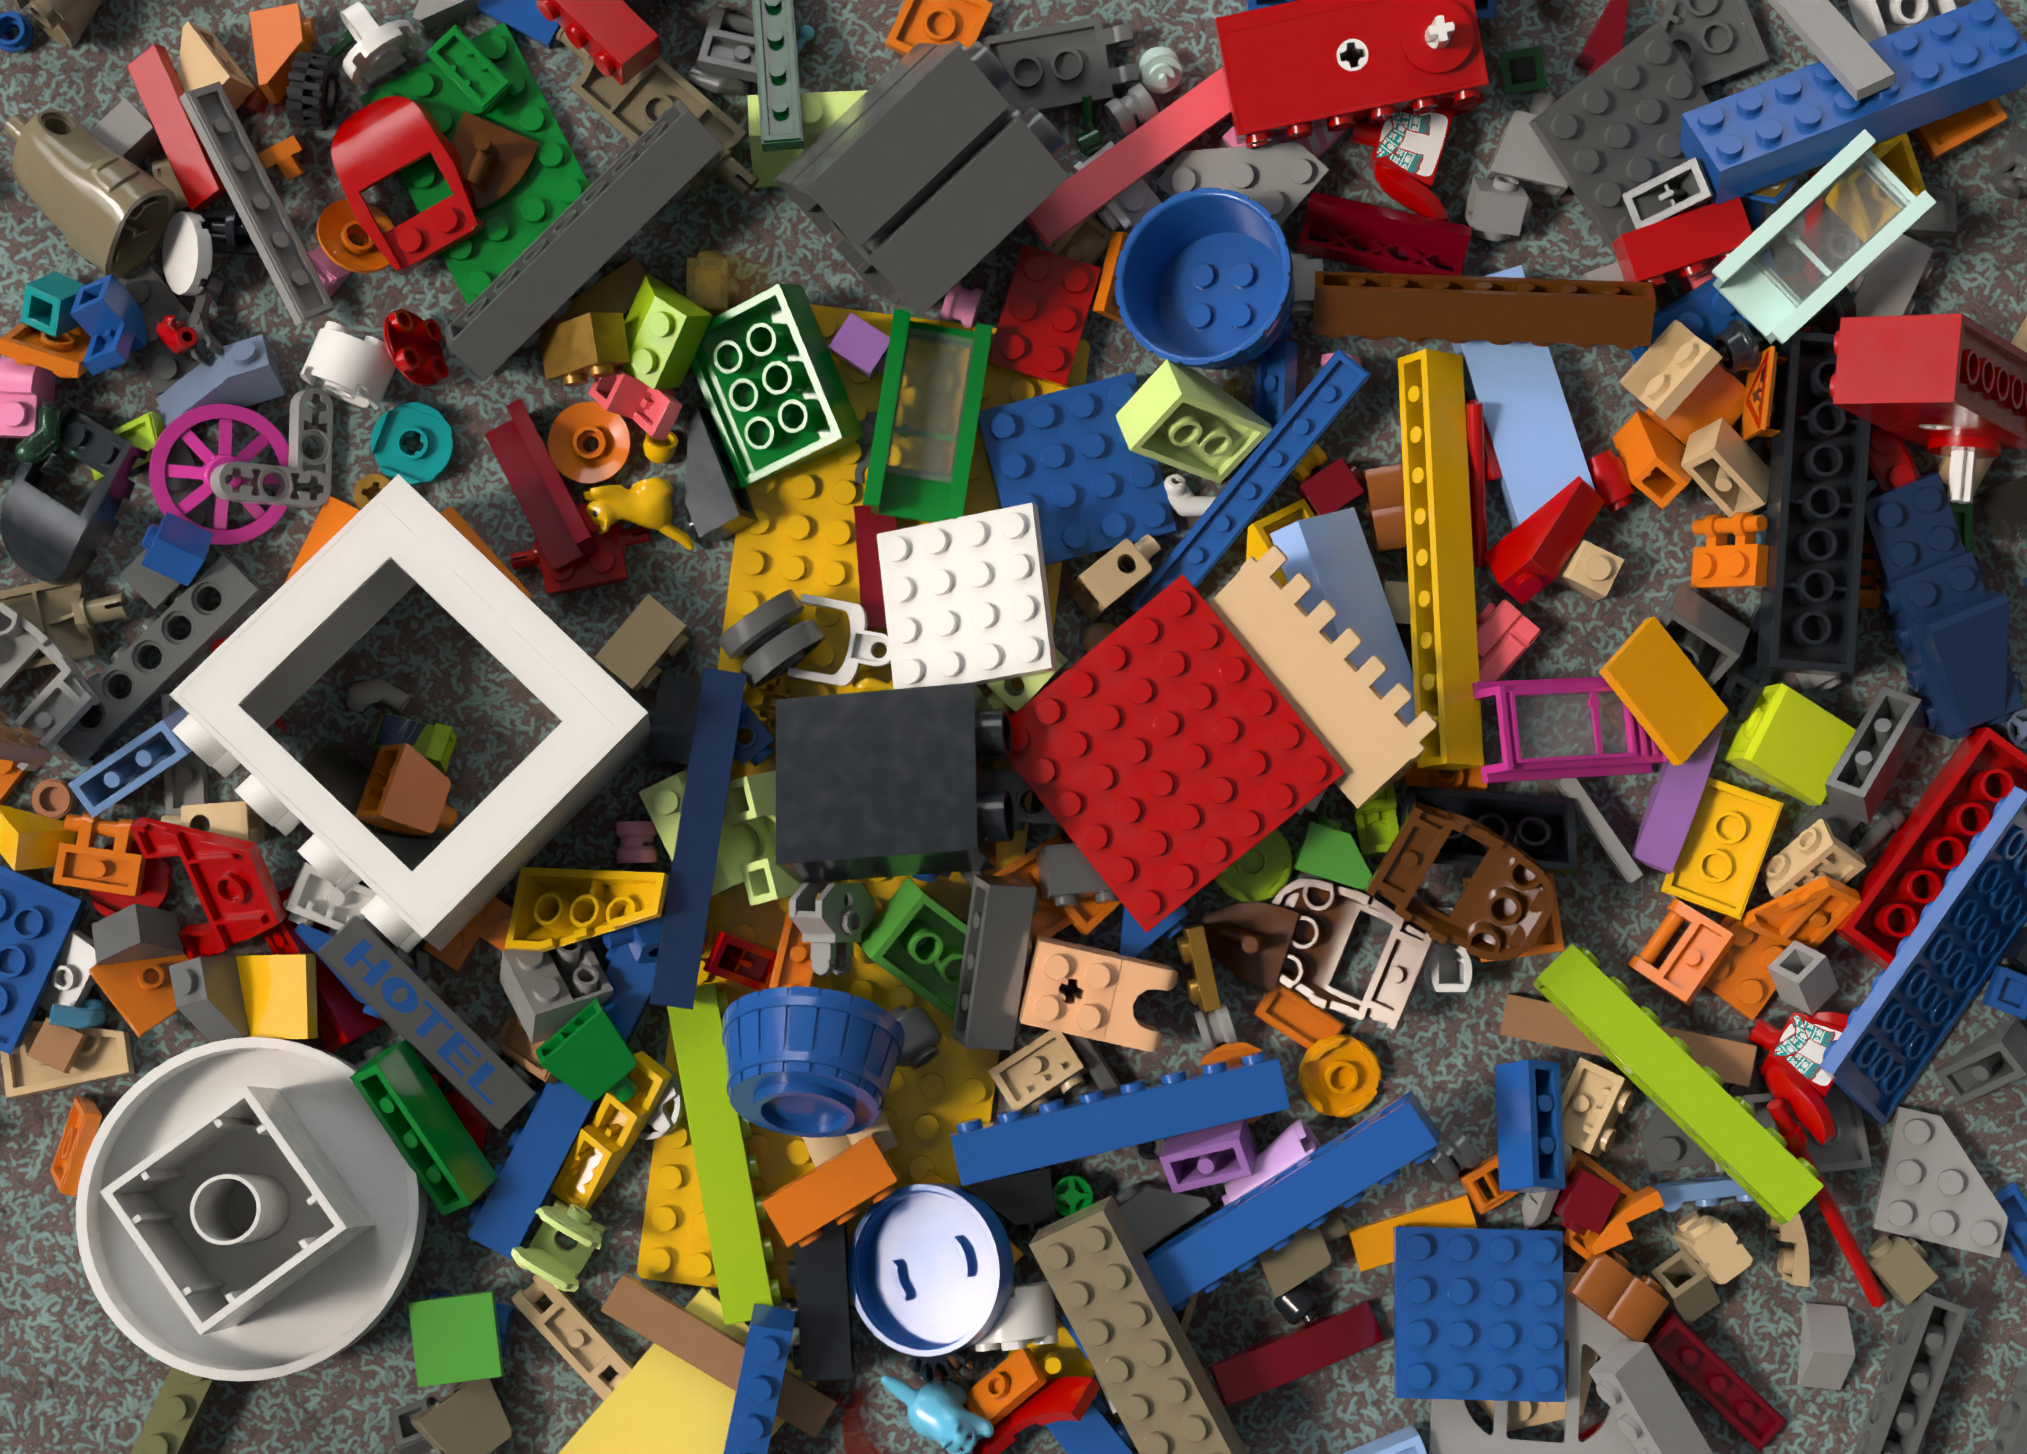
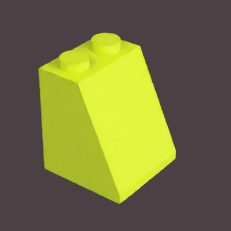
M1782 683L1766 686L1762 692L1763 695L1758 696L1744 723H1741L1723 761L1809 806L1822 805L1823 801L1828 802L1825 783L1856 729Z

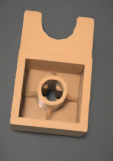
M1036 935L1018 1018L1021 1024L1143 1051L1158 1052L1162 1047V1034L1155 1026L1145 1024L1134 1018L1133 1004L1138 995L1146 990L1169 991L1176 986L1179 973L1171 966ZM1068 979H1075V983L1079 988L1072 996H1065L1063 990L1059 989L1062 983L1068 985Z

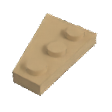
M32 1021L17 1055H10L0 1051L6 1098L9 1099L135 1074L129 1033L124 1031L72 1028L88 1037L69 1074L27 1056L44 1022Z

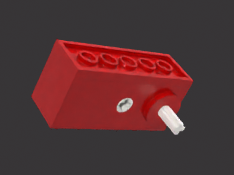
M1297 0L1215 18L1216 36L1237 145L1246 143L1247 149L1268 146L1271 144L1272 137L1287 135V141L1312 136L1311 132H1313V129L1327 126L1329 133L1347 130L1353 127L1352 124L1355 123V120L1364 118L1369 119V124L1386 122L1394 119L1393 115L1396 112L1407 109L1410 110L1411 116L1435 111V107L1441 102L1451 101V107L1472 104L1476 102V98L1480 97V94L1483 93L1489 84L1474 0ZM1345 54H1351L1353 60H1358L1355 68H1351L1348 61H1343Z
M1962 313L1841 318L1840 331H1837L1834 337V352L1837 356L1836 374H1833L1830 380V395L1833 399V404L1927 449L1929 453L1951 457L1947 492L1949 503H1973L1977 459L2001 456L2002 449H2027V353Z

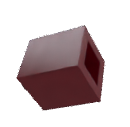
M1339 458L1300 484L1296 490L1301 498L1305 499L1314 515L1319 516L1339 511L1364 493L1360 486L1364 483V480L1353 463L1350 462L1346 465L1343 459Z
M1574 1166L1554 1212L1564 1217L1562 1226L1582 1236H1585L1587 1230L1600 1235L1621 1189Z

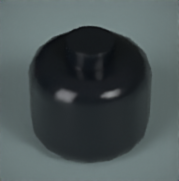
M1306 1280L1274 1299V1306L1291 1325H1296L1302 1321L1307 1325L1318 1316L1315 1310L1320 1305L1321 1298Z

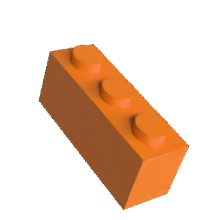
M873 1132L768 1195L762 1201V1205L787 1247L796 1242L799 1243L800 1247H804L823 1234L820 1228L825 1224L835 1220L836 1224L840 1225L859 1213L856 1206L869 1198L872 1199L873 1203H876L893 1193L895 1188L892 1184L898 1181L899 1174Z

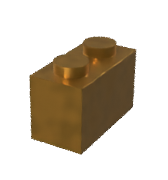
M589 312L542 330L539 336L546 380H563L566 387L585 385L589 383L588 377L600 378L614 375V368L630 363L623 313Z

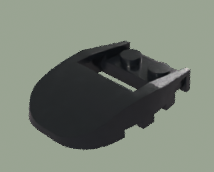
M66 405L41 433L40 439H36L24 453L4 501L0 518V530L3 543L15 563L39 580L52 585H65L77 580L86 572L98 556L95 548L103 536L108 535L112 537L119 521L114 519L122 499L129 500L135 483L128 479L137 458L145 460L148 452L83 411ZM61 449L104 475L91 494L81 514H78L37 487L44 474L40 470L52 453L58 455Z

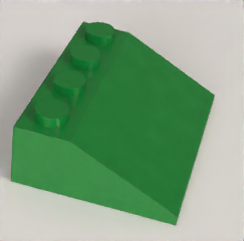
M779 283L710 320L691 362V366L741 488L748 487L830 454L864 437L802 285Z

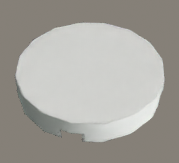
M180 211L174 214L167 225L163 239L162 259L165 278L172 292L178 295L194 296L200 293L204 288L199 285L201 279H208L212 268L213 249L211 234H209L208 229H202L201 224L205 221L202 216L193 212Z

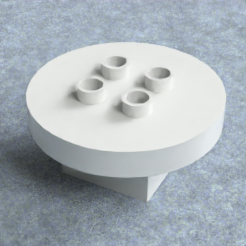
M263 1037L232 1038L198 1046L170 1058L136 1082L116 1103L95 1135L84 1161L76 1201V1232L83 1267L95 1296L115 1325L134 1344L161 1362L192 1375L224 1381H259L292 1374L338 1355L373 1329L390 1310L410 1278L420 1253L426 1224L427 1192L418 1180L416 1172L410 1168L350 1079V1076L357 1071L352 1063L323 1049L289 1040Z

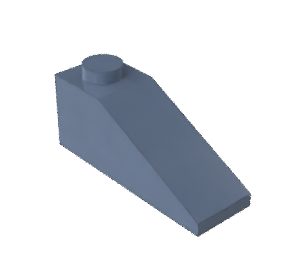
M263 334L223 346L221 356L213 353L207 358L210 364L209 367L200 363L159 395L158 401L165 429L178 416L199 406L217 403L232 404L245 408L286 394L279 364Z

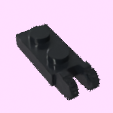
M1761 603L1756 605L1746 626L1750 631L1740 657L1721 677L1724 680L1716 691V695L1726 706L1735 685L1747 690L1734 711L1733 719L1740 723H1744L1758 696L1763 695L1762 693L1774 671L1756 670Z

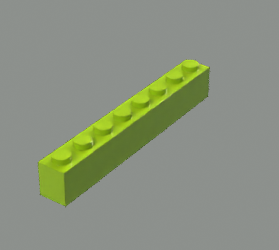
M1571 943L1536 978L1532 985L1780 1226L1788 1223L1824 1187L1817 1179L1820 1176L1818 1171L1804 1158L1800 1157L1797 1160L1785 1149L1788 1145L1786 1140L1776 1130L1769 1126L1766 1129L1753 1118L1756 1114L1754 1109L1739 1096L1733 1099L1721 1087L1724 1084L1721 1077L1708 1066L1701 1068L1690 1057L1693 1052L1689 1046L1677 1036L1670 1038L1659 1027L1662 1024L1660 1019L1646 1006L1639 1008L1628 997L1631 993L1619 979L1614 976L1609 979L1597 967L1600 963L1585 947L1578 949Z
M712 982L696 986L693 1010L667 1006L726 1326L751 1321L754 1303L777 1307V1304L783 1303V1295L779 1278L772 1279L769 1263L775 1262V1251L772 1237L764 1238L762 1221L768 1220V1213L762 1205L764 1195L757 1196L754 1180L760 1179L758 1158L756 1154L749 1155L747 1138L753 1137L752 1124L734 1110L727 1094L728 1076L725 1048L722 1043V1018L724 1012H726L725 1010L730 1005L726 989L719 990L718 982Z

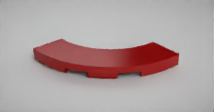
M1069 1376L1046 1381L1042 1387L994 1426V1434L990 1438L979 1439L973 1448V1454H1001L1018 1439V1432L1035 1423L1042 1426L1063 1420L1079 1422L1101 1386L1093 1378L1083 1376Z

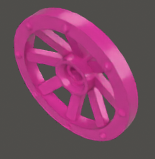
M217 403L193 408L174 419L163 430L155 443L149 464V481L153 497L164 516L166 512H169L213 533L210 544L231 545L249 541L272 528L282 517L287 507L270 505L264 511L259 504L240 502L255 520L234 529H226L229 501L220 499L217 496L215 498L213 529L201 526L184 515L214 493L211 489L210 477L217 466L229 462L248 463L270 444L276 455L278 466L288 467L289 446L279 430L270 421L250 409L232 404ZM219 418L218 454L214 455L191 431L190 427L206 420ZM232 419L248 424L260 433L235 457L232 456ZM179 436L204 462L203 467L166 464L170 449ZM268 473L264 477L262 484H277L276 496L280 489L279 481L274 475ZM231 476V479L225 483L232 485V488L243 486L244 483H249L250 479H235ZM165 477L199 479L203 481V484L175 505L168 493Z

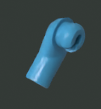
M94 998L87 999L82 1008L53 1004L49 1016V1025L75 1029L100 1027L107 1018V1015L104 1013L106 1004L102 1000Z

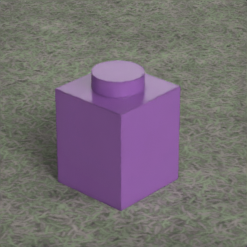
M850 313L828 348L832 356L872 381L877 372L884 375L890 337L853 313Z

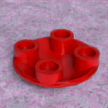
M404 309L391 312L385 319L383 334L388 353L399 371L411 382L423 387H431L448 377L449 369L444 361L439 344L442 333L438 324L429 318L422 320L416 314Z

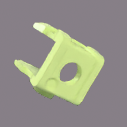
M556 1199L552 1207L546 1205L539 1207L535 1211V1213L539 1214L543 1223L529 1247L526 1249L522 1246L512 1248L511 1255L516 1264L521 1268L531 1271L553 1284L555 1288L561 1291L575 1292L579 1288V1280L577 1278L594 1249L600 1250L602 1236L606 1228L591 1220L592 1215L583 1208L573 1204L567 1206ZM559 1230L578 1241L577 1246L571 1250L561 1248L556 1242L557 1231Z

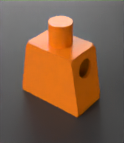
M407 743L380 746L355 817L360 821L406 836L431 835L436 830V827L442 831H447L454 825L457 819L456 809L445 804L451 787L450 779Z

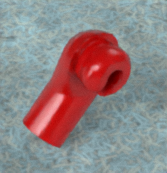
M166 315L163 322L157 324V337L173 353L178 355L184 354L196 344L198 335L193 328L186 327L183 320L177 322L174 320L175 315Z

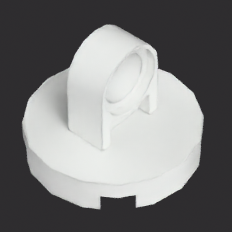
M356 2L340 12L344 24L357 42L344 58L342 65L343 70L355 85H360L361 78L364 77L369 84L384 78L407 61L402 53L409 45L414 51L419 46L420 36L408 20L399 19L379 27L360 2Z

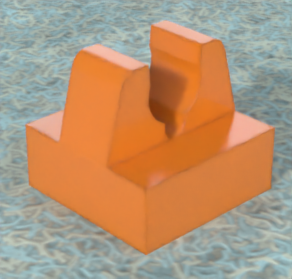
M298 134L292 135L257 154L265 169L277 164L287 181L305 173L295 155L306 149Z

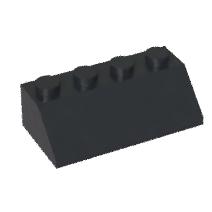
M1421 786L1407 787L1401 808V827L1411 812L1413 804L1415 802L1422 803L1478 821L1535 859L1546 873L1576 875L1577 847L1575 801L1573 798ZM1452 830L1432 864L1478 867L1489 847L1463 833Z

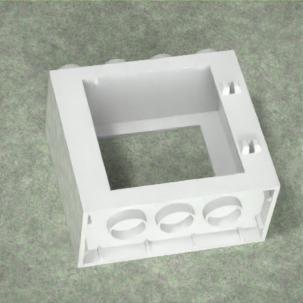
M399 474L169 694L189 713L172 731L207 765L212 766L224 778L242 764L251 775L235 789V792L272 827L275 826L284 836H287L300 822L308 827L314 834L297 851L334 887L337 886L346 895L363 880L376 895L360 912L394 945L402 948L407 954L422 939L441 951L520 872L521 867H525L648 743L651 732L648 712ZM418 583L562 722L411 871L287 752L290 748L283 741L279 744L266 730Z

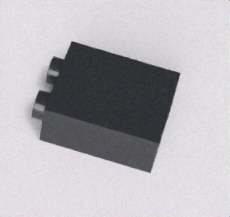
M974 682L776 700V865L800 884L996 869V843L1011 842L1015 829L1014 809L1010 792L1008 790L994 791V760L1010 759L1012 755V727L1008 710L1006 708L993 709V706Z

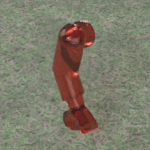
M853 1387L857 1400L851 1405L843 1403L839 1392L837 1402L845 1415V1419L842 1420L846 1454H882L864 1435L863 1418L859 1417V1409L863 1403L860 1390L857 1387Z

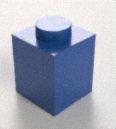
M166 512L158 526L150 524L142 539L140 546L146 548V552L141 565L185 586H189L205 561L213 533Z

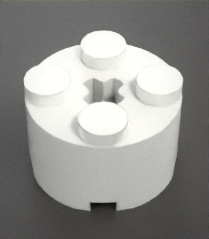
M327 321L325 327L321 328L317 334L300 377L312 386H314L316 379L323 382L324 387H326L325 392L337 399L366 409L370 403L374 410H378L396 369V365L387 351L385 342L372 336H365L363 341L349 335L351 331L338 323Z
M1037 1282L1013 1286L1008 1305L1002 1317L990 1333L975 1343L976 1352L1000 1349V1343L1002 1351L1027 1348V1344L1032 1343V1339L1034 1340V1345L1059 1342L1053 1290L1048 1282Z

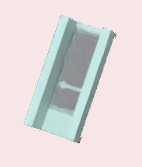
M1865 129L1711 271L1717 277L1712 285L1769 344L1773 343L1776 339L1781 344L1785 343L1936 203L1925 190L1916 197L1870 150L1876 140Z

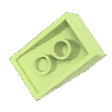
M1168 359L1164 361L1115 415L1130 451L1219 484L1272 430L1270 423L1201 373Z

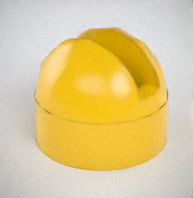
M670 431L666 440L662 441L651 437L646 432L643 444L646 457L650 462L656 464L670 461L676 452L678 438Z

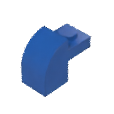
M113 274L79 288L70 315L91 336L82 364L92 375L107 369L116 370L127 362L130 353L146 347L147 329L141 310L132 295Z

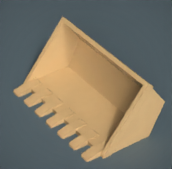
M1274 545L1259 561L1251 556L1240 567L1237 575L1212 599L1209 605L1346 772L1334 783L1357 809L1362 810L1397 779L1401 780L1410 772L1426 749L1421 741L1438 725V722L1425 710L1409 725L1397 712L1412 698V693L1402 683H1398L1384 697L1374 688L1372 684L1387 670V666L1377 655H1373L1359 670L1347 657L1362 643V638L1350 627L1334 642L1327 636L1323 629L1337 615V611L1327 600H1323L1308 615L1298 602L1312 588V583L1303 573L1299 572L1283 587L1273 575L1288 558L1277 545Z

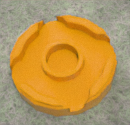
M1331 1035L1318 1040L1306 1051L1299 1065L1298 1083L1303 1097L1316 1111L1329 1116L1347 1118L1363 1111L1374 1100L1378 1092L1376 1088L1379 1080L1381 1081V1067L1375 1053L1363 1041L1350 1035Z

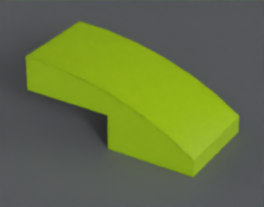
M1393 783L1362 810L1357 809L1352 803L1358 848L1363 858L1386 855L1399 832L1395 810L1397 802Z

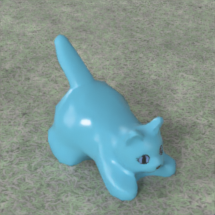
M884 1375L881 1378L882 1384L888 1391L907 1406L909 1425L920 1436L937 1441L950 1454H973V1448L979 1439L990 1438L994 1434V1427L989 1420L963 1407L967 1400L966 1393L962 1387L952 1381H947L945 1387L939 1386L936 1382H931L919 1389H914L898 1378Z

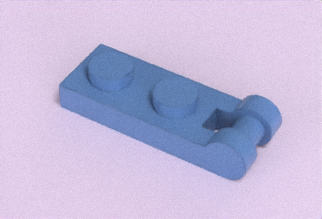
M1728 1174L1659 1182L1652 1186L1658 1190L1665 1205L1661 1209L1667 1212L1678 1210L1683 1202L1695 1201L1696 1206L1699 1207L1721 1204V1198L1736 1196L1739 1202L1755 1201Z

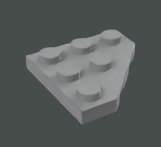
M1299 142L1270 144L1255 149H1247L1246 146L1182 151L1155 183L1171 197L1188 190L1192 192L1195 189L1207 187L1239 192L1248 196L1251 201L1253 199L1262 205L1272 215V219H1275L1279 227H1281L1330 169Z
M1898 1106L1895 1111L1871 1227L1877 1230L2000 1258L2008 1216L1943 1118L1939 1115Z

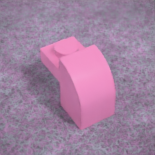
M10 357L0 358V438L40 439L42 403H54L56 375L52 370L36 365H21Z

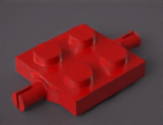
M589 503L579 504L576 506L599 549L598 551L558 571H554L535 536L534 549L510 553L511 564L514 571L537 565L542 572L546 594L549 597L629 580L626 564L627 546L651 542L649 529L637 527L624 530L620 523L616 522L610 526L608 532L599 535L597 526L586 512V507Z

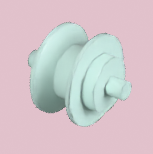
M1162 46L1151 48L1140 59L1139 72L1142 82L1148 90L1155 93H1166L1173 90L1179 84L1182 77V68L1178 56L1170 48Z

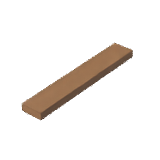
M1507 994L1499 1031L1500 1035L1606 1057L1552 1003ZM1659 1026L1670 1038L1677 1036L1684 1041L1693 1052L1690 1057L1701 1068L1704 1066L1710 1067L1721 1077L1723 1082L1746 1087L1750 1086L1757 1050L1756 1045Z
M623 1272L601 1307V1312L736 1391L745 1344ZM785 1368L775 1415L816 1438L836 1406L837 1399L807 1381L802 1382L801 1377Z

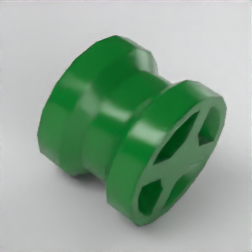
M1073 1172L1062 1174L1052 1185L1055 1208L1065 1217L1092 1205L1093 1192L1091 1185L1081 1174Z

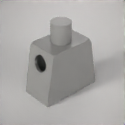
M1533 94L1529 113L1524 111L1513 112L1485 176L1486 179L1494 180L1496 175L1509 176L1517 179L1525 190L1561 197L1568 188V183L1529 125L1530 121L1556 102L1557 98L1548 94Z

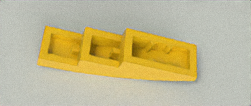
M643 1051L634 1054L637 1064L627 1073L638 1084L636 1093L626 1102L620 1103L607 1091L592 1123L581 1128L551 1192L568 1206L573 1204L588 1212L634 1145L673 1076Z

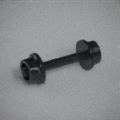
M1816 283L1812 285L1809 289L1808 295L1821 283ZM1845 286L1799 330L1817 323L1825 334H1836L1837 331H1840L1841 318L1856 317L1857 313L1856 304L1849 289ZM1739 319L1729 321L1726 329L1715 334L1713 337V348L1723 357L1719 363L1729 374L1741 370L1746 372L1756 371L1760 366L1759 348L1769 344L1758 331L1751 332L1748 326Z

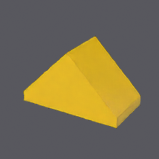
M0 804V854L14 871L55 867L59 842L76 844L78 832L65 830L64 821Z

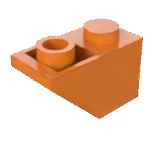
M1640 408L1612 437L1631 483L1660 508L1664 509L1691 481L1692 477L1681 467L1686 447Z

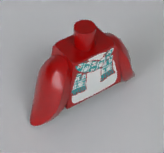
M1483 93L1480 94V97L1476 98L1475 103L1459 107H1451V101L1441 102L1435 107V111L1411 116L1409 109L1398 111L1393 115L1394 119L1382 122V124H1369V120L1359 119L1356 122L1351 142L1374 148L1369 168L1374 170V179L1391 199L1417 215L1448 221L1449 218L1446 210L1430 190L1452 117L1465 114L1477 108L1484 102Z
M1817 1010L1812 1016L1806 1012H1793L1783 1030L1759 1018L1748 1040L1769 1051L1760 1072L1765 1077L1771 1095L1774 1099H1782L1790 1116L1810 1131L1821 1145H1824L1835 1137L1834 1122L1829 1109L1823 1101L1834 1081L1819 1065L1823 1061V1054L1827 1046L1832 1041L1838 1040L1847 1027L1849 1015L1830 1010Z

